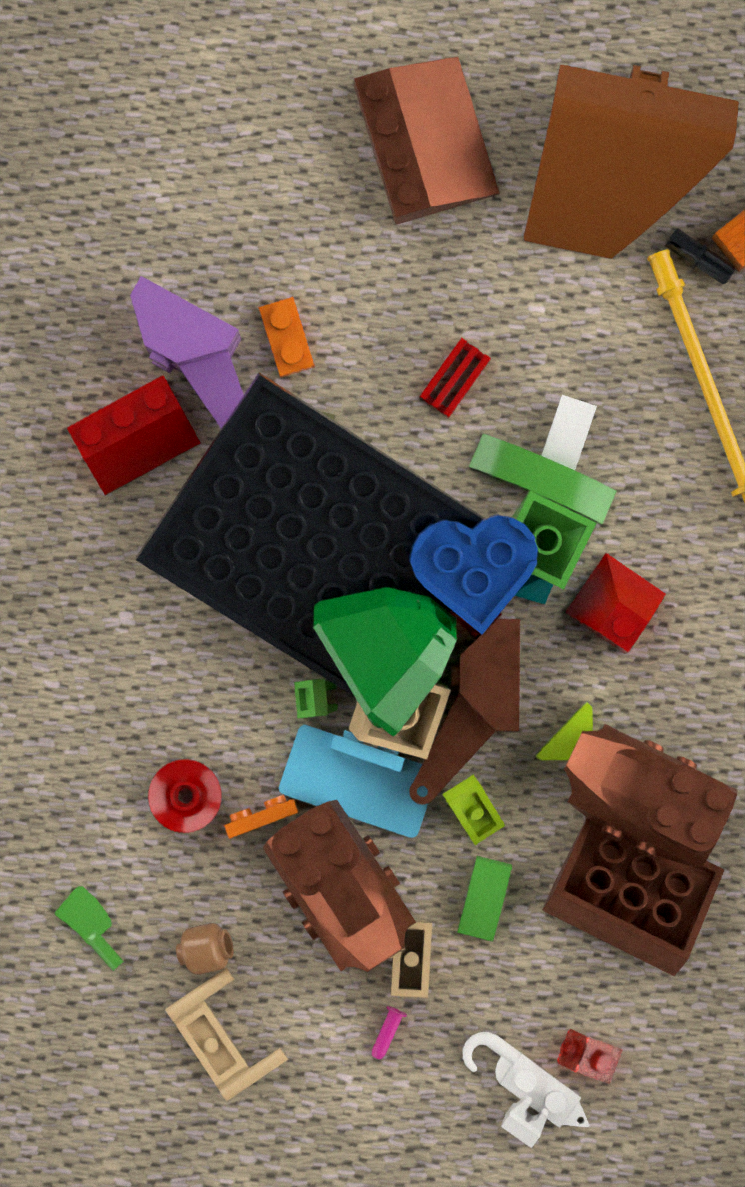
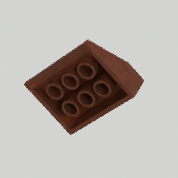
M458 56L388 68L354 78V89L395 225L500 194Z
M586 817L552 886L542 911L675 976L689 959L724 869L708 861L700 869L662 858L658 855H655V858L647 857L634 849L636 844L624 838L621 841H616L601 833L602 827L594 824Z

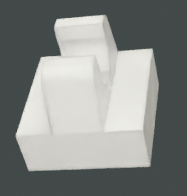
M525 1096L519 1102L511 1105L505 1114L501 1127L532 1148L540 1138L548 1116V1110L544 1107L538 1115H531L527 1108L531 1104L532 1098Z

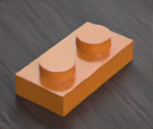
M290 297L258 307L280 378L314 368L315 365L294 298Z
M283 794L265 801L266 809L252 814L249 807L229 815L231 823L224 825L228 838L231 839L299 813L295 800L286 801Z

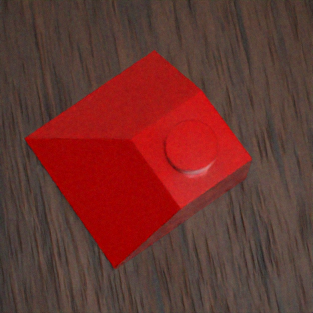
M605 553L565 613L626 654L631 650L650 622L666 593Z

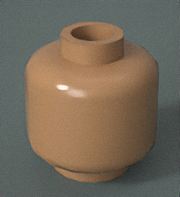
M215 923L186 929L181 936V942L176 945V955L179 963L186 965L187 969L195 975L224 969L234 953L233 942L229 932L226 929L223 930Z

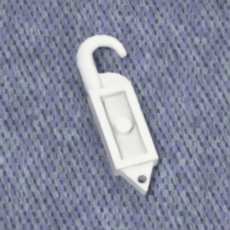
M479 1032L472 1035L465 1042L462 1050L463 1060L472 1072L477 1071V1066L472 1060L474 1048L479 1045H486L500 1055L495 1074L496 1079L502 1086L520 1099L525 1096L531 1097L532 1101L529 1106L539 1113L545 1107L548 1110L547 1119L559 1128L561 1125L590 1126L579 1102L581 1097L498 1035L490 1032ZM579 1117L584 1118V1121L582 1123L577 1122V1119Z

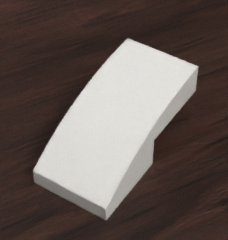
M562 395L541 456L575 470L597 406Z

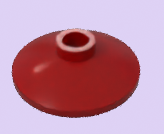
M189 759L175 760L164 765L154 775L148 790L149 807L155 819L165 828L179 833L195 832L206 827L216 817L222 801L221 786L213 771L206 765ZM182 789H189L192 792L193 798L189 803L180 801L179 793Z

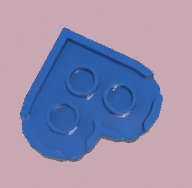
M495 514L489 518L482 519L473 528H469L460 522L443 519L437 523L430 524L418 534L412 545L409 561L414 575L424 588L480 634H483L530 578L537 565L538 548L535 537L527 526L510 516Z

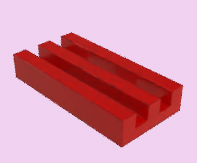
M461 337L419 398L447 418H450L491 358L486 354L484 355L478 348L470 345ZM464 349L468 354L436 399L430 396ZM475 357L480 361L449 406L445 407L442 405V402Z

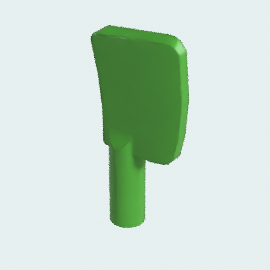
M78 886L55 911V916L77 932L114 971L124 961L101 936L111 927L112 922L98 900L83 886Z

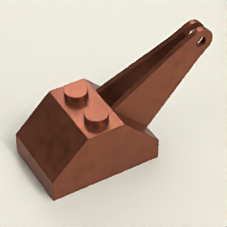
M497 619L459 656L458 664L451 665V687H458V695L431 746L427 759L424 760L410 786V797L415 803L421 805L430 803L495 732L519 731L520 619ZM420 786H425L428 790L427 795L424 797H420L417 794V789Z

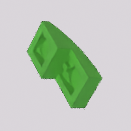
M476 856L457 933L493 942L512 864Z

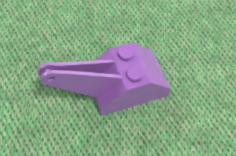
M140 276L130 297L144 345L150 355L149 359L152 360L153 365L171 374L173 368L183 373L219 427L222 428L244 395L231 360L241 341L239 330Z

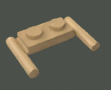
M227 967L165 1009L226 1101L288 1060L284 1051L278 1048L249 1068L246 1060L209 1005L204 1001L235 980Z

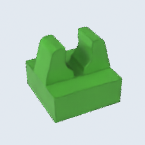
M325 679L294 682L297 719L327 716L338 709V704L327 703L326 691L335 690L336 685L334 683L325 681Z

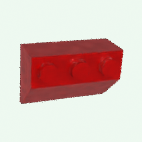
M164 375L67 427L80 454L105 496L201 444Z

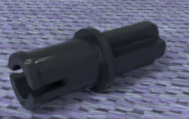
M680 228L673 232L669 238L670 241H667L665 248L670 249L691 263L690 268H699L721 284H726L735 272L734 265L708 249L709 244L702 245L681 231Z

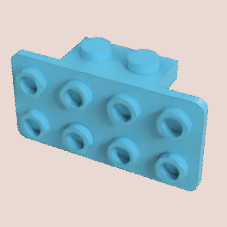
M302 725L298 729L279 785L281 794L315 806L337 799L350 818L409 838H414L418 835L428 804L421 805L415 803L410 797L409 789L422 764L398 756V751L380 746L376 749L365 745L352 732L344 730L341 737L308 725ZM420 786L417 789V794L420 797H424L428 793L425 786Z

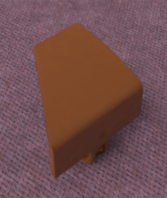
M560 65L550 119L524 232V240L612 259L674 207L733 149L739 102L669 87V72L661 71V74L644 71L640 70L641 66L633 65L630 78Z

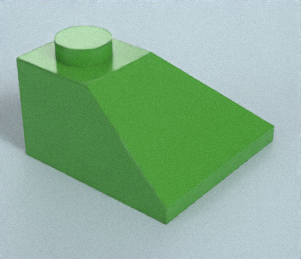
M529 490L512 518L524 523L535 537L538 548L537 565L532 574L561 589H565L597 523Z

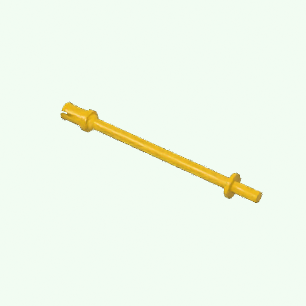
M669 249L659 251L647 258L659 286L656 288L657 294L669 302L736 479L738 488L734 489L731 495L732 497L742 495L745 503V462L683 301L682 293L683 288L686 286L685 282L678 277Z

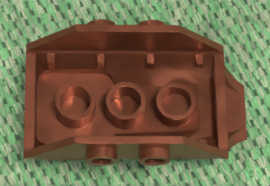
M604 724L603 728L597 731H582L564 768L572 790L567 802L594 824L602 827L601 833L616 841H621L624 838L636 844L634 849L647 857L655 858V855H658L662 858L701 869L715 847L729 818L737 797V789L697 770V764L687 758L678 756L675 759L663 753L664 748L650 740L641 742L607 724Z
M337 799L310 809L281 828L263 846L265 853L288 887L282 891L294 910L300 906L307 919L302 921L306 931L313 941L317 938L321 939L341 972L348 967H356L369 972L405 948L406 931L416 921L395 887L400 885V882L389 865L383 869L375 858L380 854L377 846L369 835L364 838L361 837Z

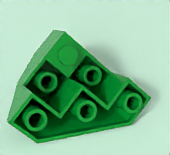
M388 587L323 600L314 605L313 628L365 715L375 727L383 728L391 736H395L441 678L457 641L456 618L431 597Z

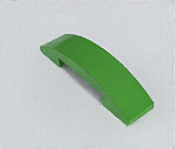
M486 434L482 435L469 465V468L499 481L503 480L528 492L530 490L601 525L617 492L553 460Z

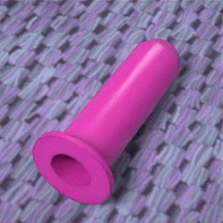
M391 1006L386 1007L389 1012L372 1048V1056L379 1060L386 1055L402 1017H407L406 1013Z

